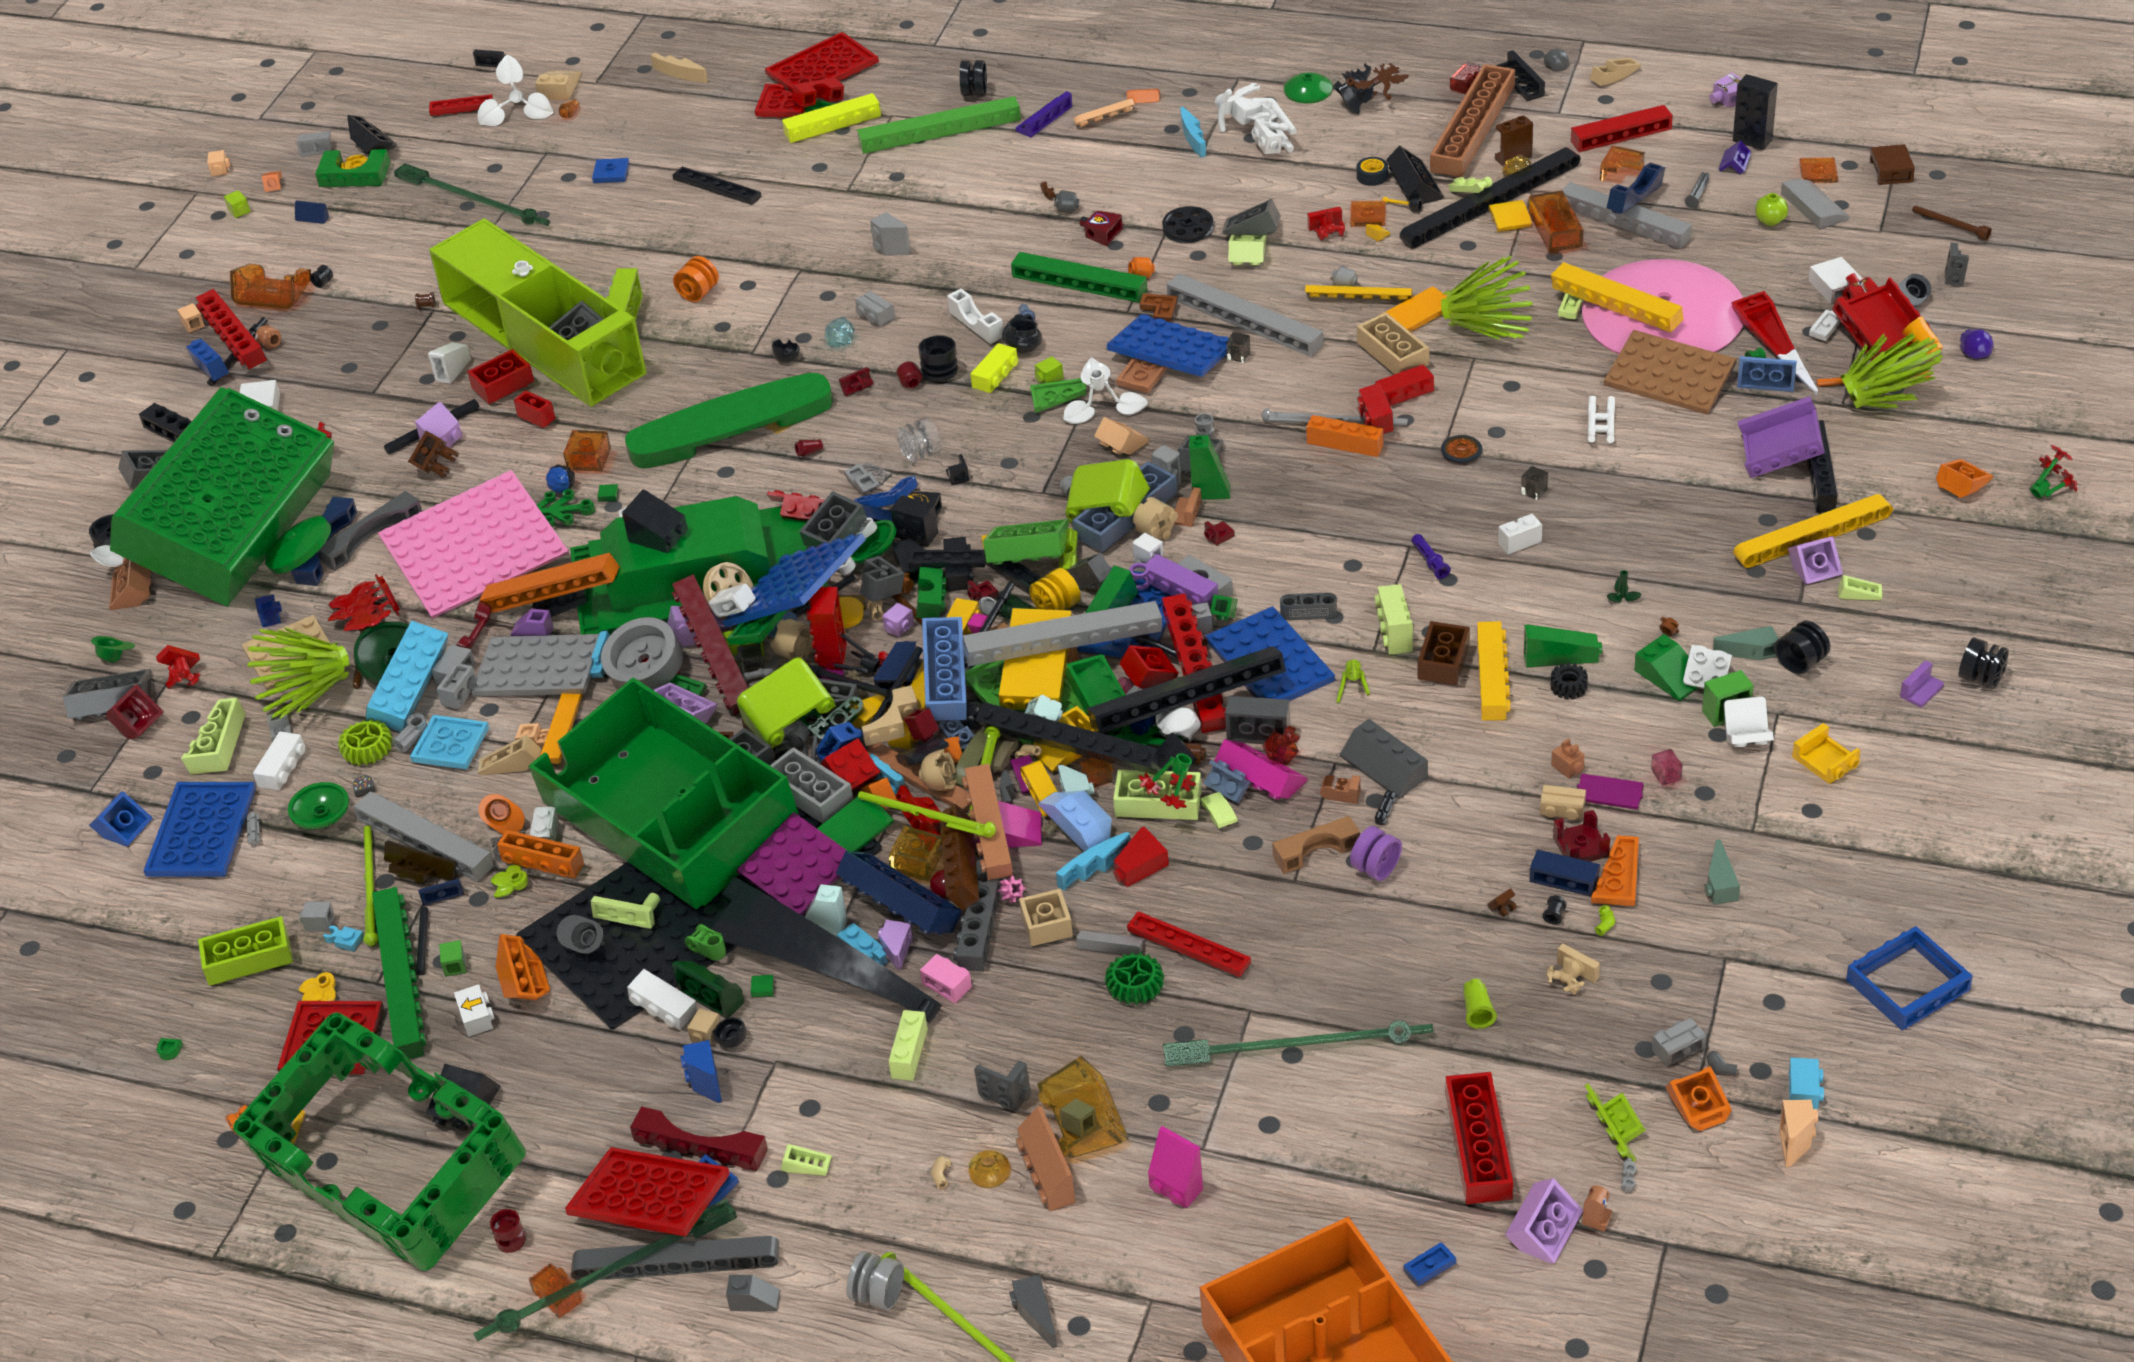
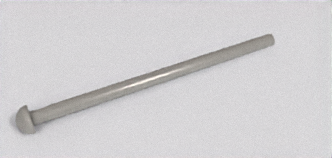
M1269 408L1264 409L1262 412V419L1265 422L1308 424L1312 415L1364 424L1365 422L1364 417L1269 412ZM1393 418V425L1407 426L1408 419Z

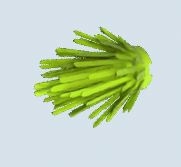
M1912 332L1885 352H1881L1870 363L1868 361L1881 349V346L1887 341V337L1883 334L1862 358L1867 350V345L1865 344L1848 372L1840 376L1856 408L1858 409L1862 406L1888 409L1898 408L1896 404L1877 402L1918 400L1914 394H1883L1900 391L1903 388L1936 379L1934 376L1924 379L1926 376L1934 374L1933 371L1924 372L1934 369L1931 366L1940 363V358L1943 357L1939 355L1931 359L1941 353L1940 349L1927 355L1928 351L1938 346L1935 343L1926 347L1934 343L1935 339L1930 341L1928 337L1921 342L1917 340L1907 346V343L1915 338Z

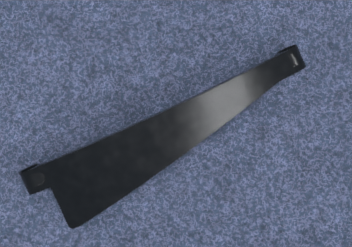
M733 877L722 892V895H725L732 901L711 930L720 933L725 944L759 953L824 975L901 1004L910 1011L925 1012L928 1023L932 1022L941 1009L942 1005L900 976L742 880Z

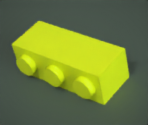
M998 343L970 373L972 388L991 393L998 387L999 383L1018 364L1017 349Z

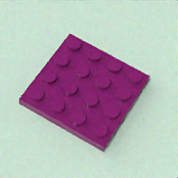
M793 812L737 869V872L760 891L803 916L808 911L820 885L832 886L840 878L835 873L847 850Z

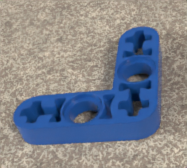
M909 476L900 480L890 491L862 496L853 501L876 508L896 503L901 495L907 497L918 484L915 476Z

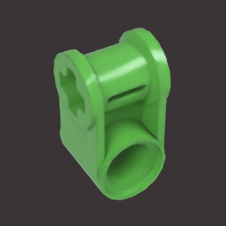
M702 924L696 927V931L691 936L685 938V944L691 951L711 960L717 961L726 955L727 951L722 935Z

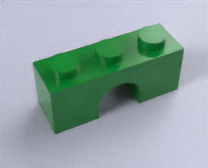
M920 567L916 618H940V612L944 613L945 601L942 600H945L946 577H942L943 569Z

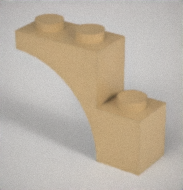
M912 685L892 690L893 701L889 710L875 722L862 726L865 746L905 737L902 720L918 709Z

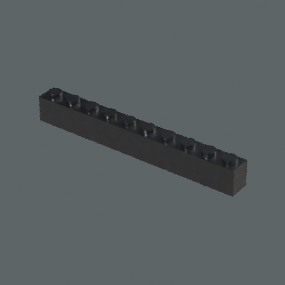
M1274 646L1089 707L1087 711L1091 727L1098 733H1105L1286 672L1283 653Z
M985 702L982 703L976 721L985 729L994 726L999 729L1000 733L1153 775H1156L1162 769L1166 756L1157 748Z

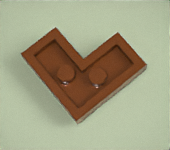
M1143 293L1140 301V310L1155 311L1153 319H1164L1171 323L1178 303V296Z

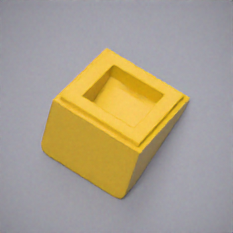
M1366 224V235L1377 242L1390 235L1389 231L1379 225Z

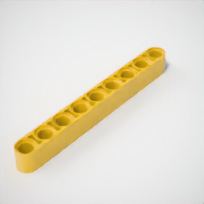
M1875 494L1742 542L1734 548L1733 555L1745 568H1751L1789 554V547L1831 536L1836 537L1886 519L1892 514L1893 506L1881 494Z

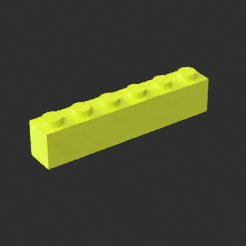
M871 93L782 120L784 134L789 142L793 143L881 116L880 103L875 95Z

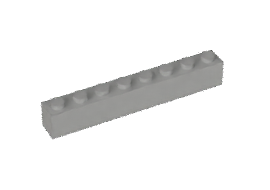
M1569 182L1559 192V207L1678 249H1681L1691 239L1692 224L1638 205L1632 206L1621 214L1613 213L1612 210L1607 209L1609 195Z
M370 791L353 806L358 821L371 826L408 847L455 861L456 871L476 882L494 867L492 854L486 848L482 849L472 841H467L458 834L445 830L441 825H435L427 818H422L413 811L406 810L397 803L386 800L382 795H377Z

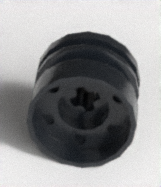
M936 335L925 338L919 343L921 373L925 379L945 381L957 374L956 344L952 338Z
M1805 620L1799 622L1789 632L1780 637L1775 643L1774 650L1779 662L1788 671L1800 675L1806 673L1816 663L1826 657L1830 652L1831 645L1828 636L1819 625Z
M1973 637L1962 657L1958 673L1959 677L1974 682L1980 674L1979 683L1981 685L1987 683L1989 688L1994 689L2005 673L2009 649L2002 647L1999 650V646L1994 644L1988 652V642Z

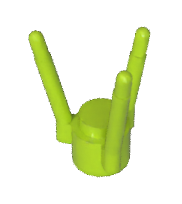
M1354 659L1349 660L1345 664V671L1342 672V680L1336 699L1337 703H1340L1347 678L1352 681L1360 678L1366 694L1370 695L1365 673L1361 670V663Z

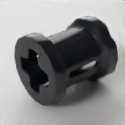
M1554 895L1548 898V908L1543 912L1542 917L1547 923L1557 925L1562 921L1561 913L1565 910L1567 902L1564 898Z

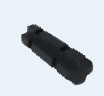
M1387 790L1385 792L1378 812H1376L1374 817L1376 824L1384 825L1396 799L1394 791Z

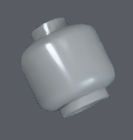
M1341 266L1338 270H1333L1330 279L1333 280V286L1355 287L1358 277L1354 270Z

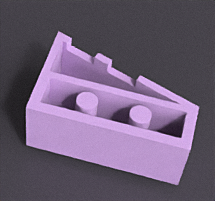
M671 606L667 624L673 630L682 647L696 644L693 639L696 637L695 632L690 633L686 624L689 620L687 617L683 618L679 609L681 606ZM711 610L721 633L730 631L731 626L726 628L722 623L723 619L718 618Z

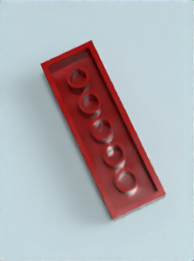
M1482 1072L1445 1076V1095L1466 1204L1513 1200V1178L1492 1073Z

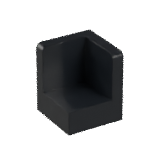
M962 454L958 455L959 464L949 466L946 469L951 485L969 481L968 467Z

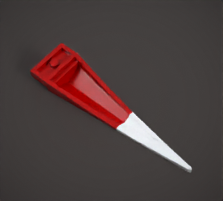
M1762 291L1731 302V307L1740 317V321L1779 359L1797 361L1795 375L1817 395L1818 389L1795 350L1774 302L1768 294Z

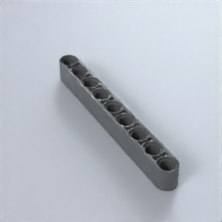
M757 1236L582 1249L573 1253L571 1277L577 1281H594L770 1268L776 1266L779 1261V1240L773 1236Z

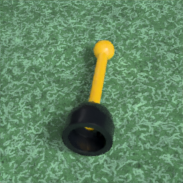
M1388 197L1382 198L1383 203L1391 202L1409 205V208L1415 212H1420L1423 205L1421 198H1412L1409 202L1388 199Z

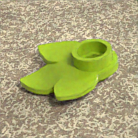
M518 865L508 866L506 872H499L490 880L493 885L497 886V890L494 893L495 898L507 896L514 889L522 890L529 882L527 873L522 871Z

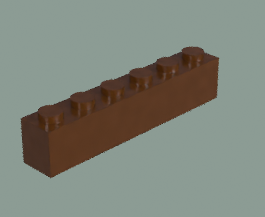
M956 804L942 812L971 820L970 816ZM940 821L946 897L963 911L979 900L973 833L947 827L946 822Z

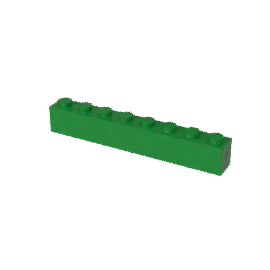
M1019 252L1011 263L1013 278L1137 303H1140L1143 293L1148 291L1147 277L1024 252Z

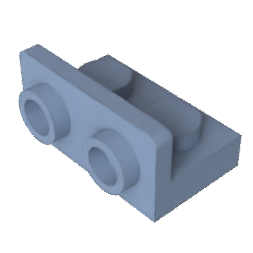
M1210 760L1209 764L1213 765L1203 784L1239 804L1251 783L1245 779L1246 774L1237 769L1234 772L1228 769L1230 765L1221 760L1217 763Z

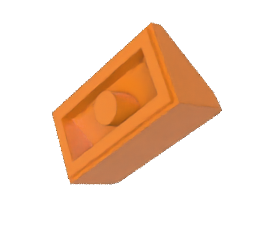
M1158 88L1127 90L1126 92L1127 100L1133 99L1134 103L1159 102Z

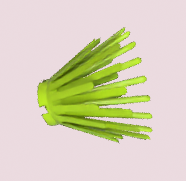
M1504 256L1481 271L1489 264L1488 261L1452 290L1445 291L1443 295L1447 294V297L1441 299V309L1444 319H1450L1451 323L1447 324L1450 326L1458 325L1498 340L1501 339L1492 334L1503 337L1509 336L1516 339L1517 337L1524 338L1521 334L1509 332L1505 329L1528 332V328L1503 323L1502 320L1530 321L1532 320L1531 316L1512 315L1511 311L1491 310L1532 306V301L1505 303L1510 302L1511 297H1503L1530 290L1529 285L1495 293L1497 290L1507 287V282L1520 278L1526 273L1521 271L1478 288L1502 275L1505 271L1517 266L1519 261H1515L1479 280L1509 261L1512 256L1507 258Z
M284 627L285 630L289 632L259 629L261 633L273 635L276 638L253 635V639L294 647L271 648L250 646L248 648L249 651L266 652L273 657L306 658L248 662V667L273 666L270 668L271 672L285 671L253 678L250 680V684L294 676L276 682L274 684L276 688L256 695L255 699L260 700L309 682L283 695L279 700L264 707L263 711H269L291 699L293 702L275 712L272 718L280 714V718L304 703L297 709L298 713L310 706L335 683L345 680L349 672H344V667L350 665L348 654L343 645L337 646L338 642L329 643Z

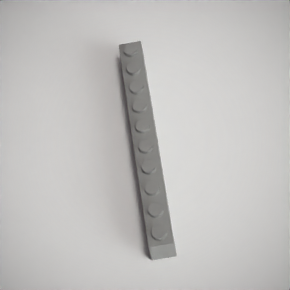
M1180 273L1167 283V295L1178 296V303L1312 357L1323 347V331Z
M1156 601L968 634L963 635V652L968 666L1161 632L1162 615Z

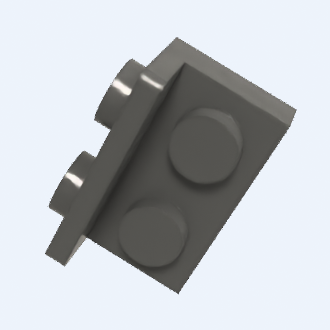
M1950 243L1945 267V284L1963 286L1969 255L1961 254V251L1958 250V243Z

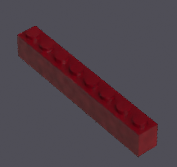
M693 574L673 583L675 591L672 592L676 603L680 602L682 605L679 609L683 618L687 617L689 620L686 624L690 633L695 632L696 637L693 639L697 648L702 647L704 651L700 654L705 664L709 662L711 666L708 668L712 679L716 678L718 681L715 685L719 694L724 693L725 699H723L726 709H731L735 716L740 713L737 699L748 687Z

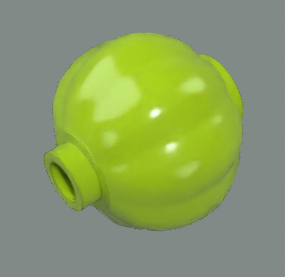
M1769 193L1756 202L1755 214L1757 219L1765 225L1774 226L1787 217L1788 205L1784 198L1776 193Z

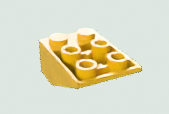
M1078 706L1063 713L1058 721L1096 732L1091 727L1089 716ZM1033 743V745L1039 746L1042 751L1039 756L1035 757L1052 773L1058 770V765L1066 766L1083 756L1039 743Z

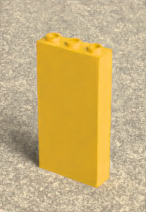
M1013 608L1010 627L1072 616V611ZM1069 648L1004 660L999 690L1000 707L1026 710L1029 701L1040 695L1050 698V701L1055 700L1061 703Z

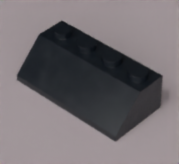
M1400 145L1386 159L1389 164V170L1395 174L1394 178L1400 183L1399 187L1406 193L1405 197L1409 201L1412 198H1421L1424 204L1444 198L1443 193L1422 159Z

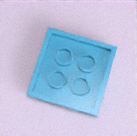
M433 715L410 755L411 762L467 770L489 730L488 722Z

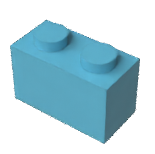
M1790 1057L1789 1100H1812L1813 1109L1818 1110L1819 1101L1824 1100V1087H1820V1083H1823V1069H1819V1059Z

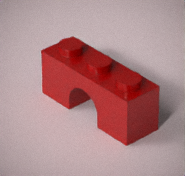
M835 77L793 84L792 100L801 108L816 105V98L825 99L829 103L843 100L844 85Z

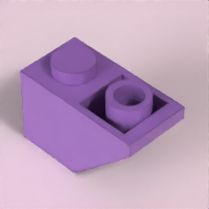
M530 609L516 622L511 636L550 635L554 628L550 611Z

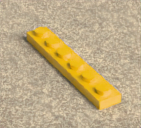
M1305 285V293L1309 294V297L1319 298L1320 295H1327V298H1337L1338 295H1343L1346 299H1355V296H1362V299H1373L1374 296L1380 297L1381 300H1390V297H1398L1397 300L1406 301L1408 298H1412L1413 295L1412 288Z

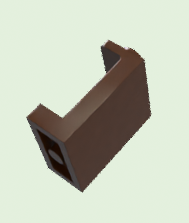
M1522 115L1496 125V130L1501 133L1500 152L1495 153V160L1501 166L1507 167L1532 157L1533 122Z
M1905 144L1871 147L1870 163H1874L1878 171V185L1913 182L1915 167Z

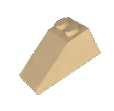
M551 70L540 74L535 83L537 93L545 95L548 100H569L582 73L581 71Z

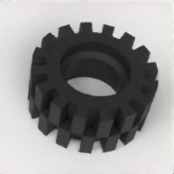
M1562 663L1560 668L1558 666L1554 667V670L1551 672L1550 683L1551 691H1553L1554 695L1558 694L1559 698L1565 696L1564 699L1568 700V697H1571L1573 700L1575 696L1580 698L1581 694L1584 695L1586 693L1588 674L1581 665L1577 667L1575 663L1573 666H1570V663H1566V666H1564ZM1564 680H1573L1575 682H1565Z

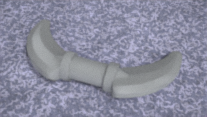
M773 656L771 662L763 669L760 668L756 671L742 674L745 683L760 677H767L773 673L778 667L777 657Z

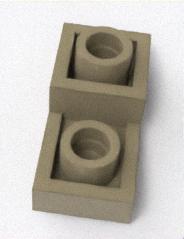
M999 740L995 744L990 765L992 772H1001L1010 764V756L1019 748L1018 740Z

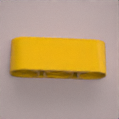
M1038 760L1020 767V773L1043 817L1048 816L1047 813L1038 804L1052 793L1058 791L1044 765Z

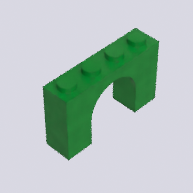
M387 149L371 150L367 161L360 167L342 169L340 165L343 159L340 150L324 151L315 175L319 187L382 186L391 162Z

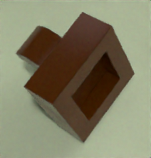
M1510 888L1489 902L1487 906L1491 911L1498 908L1499 914L1504 917L1508 914L1505 906H1508L1511 911L1517 908L1516 904L1510 900L1515 896V893Z

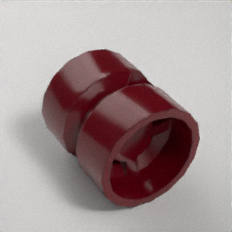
M503 1209L492 1216L490 1227L498 1249L505 1253H512L522 1248L525 1244L526 1236L518 1213L511 1209Z

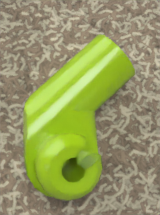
M1607 905L1601 906L1598 911L1601 923L1595 927V932L1599 936H1603L1615 925L1614 913Z

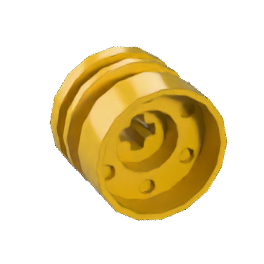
M1063 568L1053 570L1045 578L1043 577L1031 584L1029 588L1032 602L1037 609L1065 610L1080 602L1081 593L1076 581Z

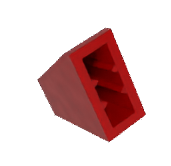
M1145 826L1141 827L1114 860L1115 870L1113 874L1116 880L1129 887L1169 865L1168 850Z

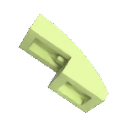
M1220 792L1200 798L1202 806L1210 813L1211 821L1218 828L1238 822L1234 811Z

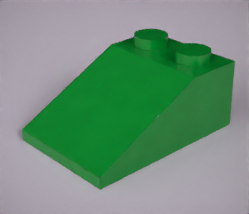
M1665 634L1635 653L1634 671L1678 701H1681L1698 689L1683 683L1689 656L1677 642Z

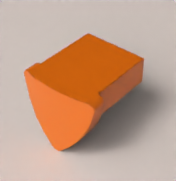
M959 737L944 739L949 744L944 749V753L948 752L953 759L954 765L958 764L962 756Z

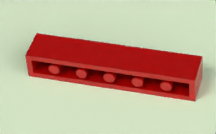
M1660 105L1571 127V143L1578 152L1670 130L1672 129L1673 115L1665 105Z

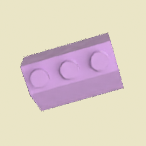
M672 683L654 689L655 692L707 724L717 708V703Z
M1554 1178L1535 1182L1505 1235L1521 1252L1552 1264L1557 1260L1583 1209Z

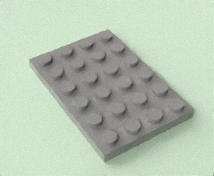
M599 634L491 637L476 677L477 681L471 690L473 697L561 695V693L585 694L591 678L590 671L593 665L591 657Z

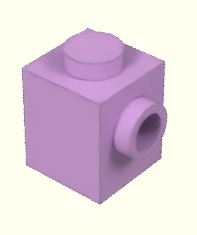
M896 603L882 616L884 630L897 637H900L914 625L912 610L900 603Z

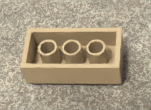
M1385 312L1357 325V343L1392 373L1397 374L1423 364L1425 366L1429 365V347L1388 313Z

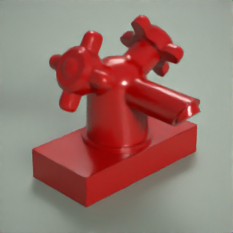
M1340 206L1307 213L1309 231L1314 230L1320 240H1323L1324 237L1327 238L1328 234L1338 232L1340 236L1344 235L1345 224L1342 222V209Z
M167 645L156 656L158 663L169 665V677L166 682L168 689L185 678L189 680L188 686H193L198 682L201 674L199 672L192 674L190 669L200 660L199 653Z

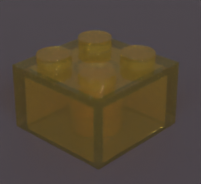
M904 826L889 852V865L906 876L928 882L942 857L941 836Z

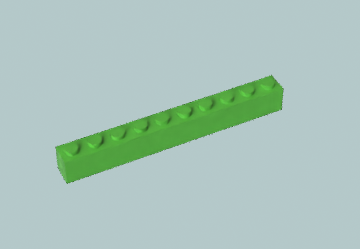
M1013 96L857 129L859 145L864 154L1021 120L1020 106L1016 97Z

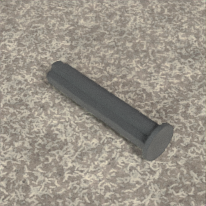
M1708 172L1700 174L1690 195L1686 197L1685 204L1688 207L1695 208L1698 206L1699 198L1709 181Z

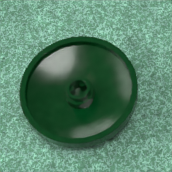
M393 621L382 622L374 627L370 626L359 635L355 642L353 657L357 670L364 678L376 685L379 684L409 624Z

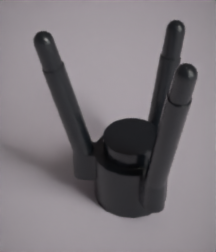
M842 633L840 636L865 654L863 656L853 650L851 651V654L862 659L860 662L862 668L837 663L833 666L851 671L856 670L866 675L869 672L876 673L880 665V659Z

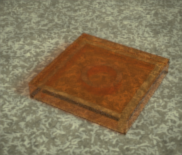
M1834 157L1799 159L1802 179L1810 180L1813 183H1838Z
M1351 201V227L1366 226V224L1385 226V201Z

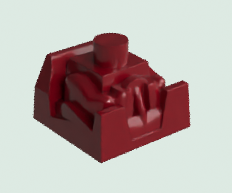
M135 684L107 711V719L126 738L135 739L155 722L164 711Z

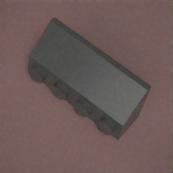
M1370 719L1353 730L1340 753L1342 759L1385 790L1394 791L1398 799L1428 778V760Z

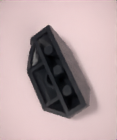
M348 115L350 139L356 143V146L361 147L365 153L370 154L371 150H390L396 147L397 143L373 124L368 123L366 119L361 116Z

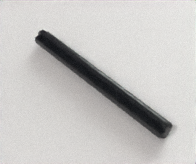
M472 399L449 412L457 420L478 409L479 405L475 399ZM417 428L385 444L384 450L386 453L391 454L420 439Z

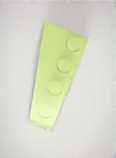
M1401 584L1379 586L1378 595H1374L1375 607L1379 606L1377 608L1378 620H1382L1380 622V631L1385 634L1383 635V646L1388 648L1389 655L1413 652V623L1407 610Z
M237 697L219 699L207 717V724L199 729L200 735L190 743L189 752L183 754L181 760L190 775L228 770L246 715Z

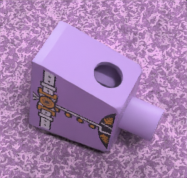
M1732 72L1716 81L1713 85V93L1709 96L1710 101L1713 104L1720 102L1726 107L1735 106L1737 84L1741 81V78Z

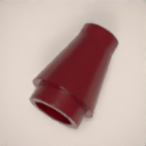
M821 439L799 440L795 442V452L798 457H806L823 450Z

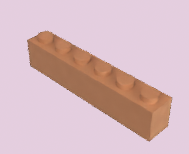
M984 764L965 768L966 777H962L964 789L969 791L965 795L967 805H972V810H969L971 821L982 824L990 821L996 826V833L992 837L986 838L974 834L975 839L979 838L980 842L976 843L978 856L983 855V860H980L982 873L986 872L988 880L1013 876L1012 863L990 765Z

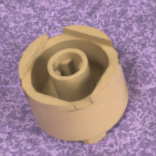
M1149 497L1146 499L1147 502L1141 503L1134 513V529L1141 534L1147 533L1158 540H1167L1170 537L1174 522L1178 518V513L1162 501Z
M791 618L780 620L770 648L774 650L776 655L788 660L798 657L802 658L803 656L808 657L812 651V639L814 638V636L810 635V626Z

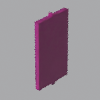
M1582 773L1577 789L1586 790V802L1638 810L1640 799H1643L1642 789L1644 782Z

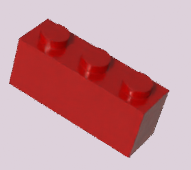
M1424 364L1375 381V384L1380 382L1390 406L1434 391V375Z

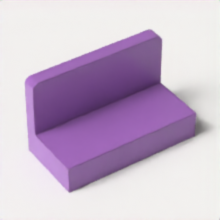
M1925 660L1902 682L1901 698L1918 707H1923L1944 687V682L1931 676L1932 663Z

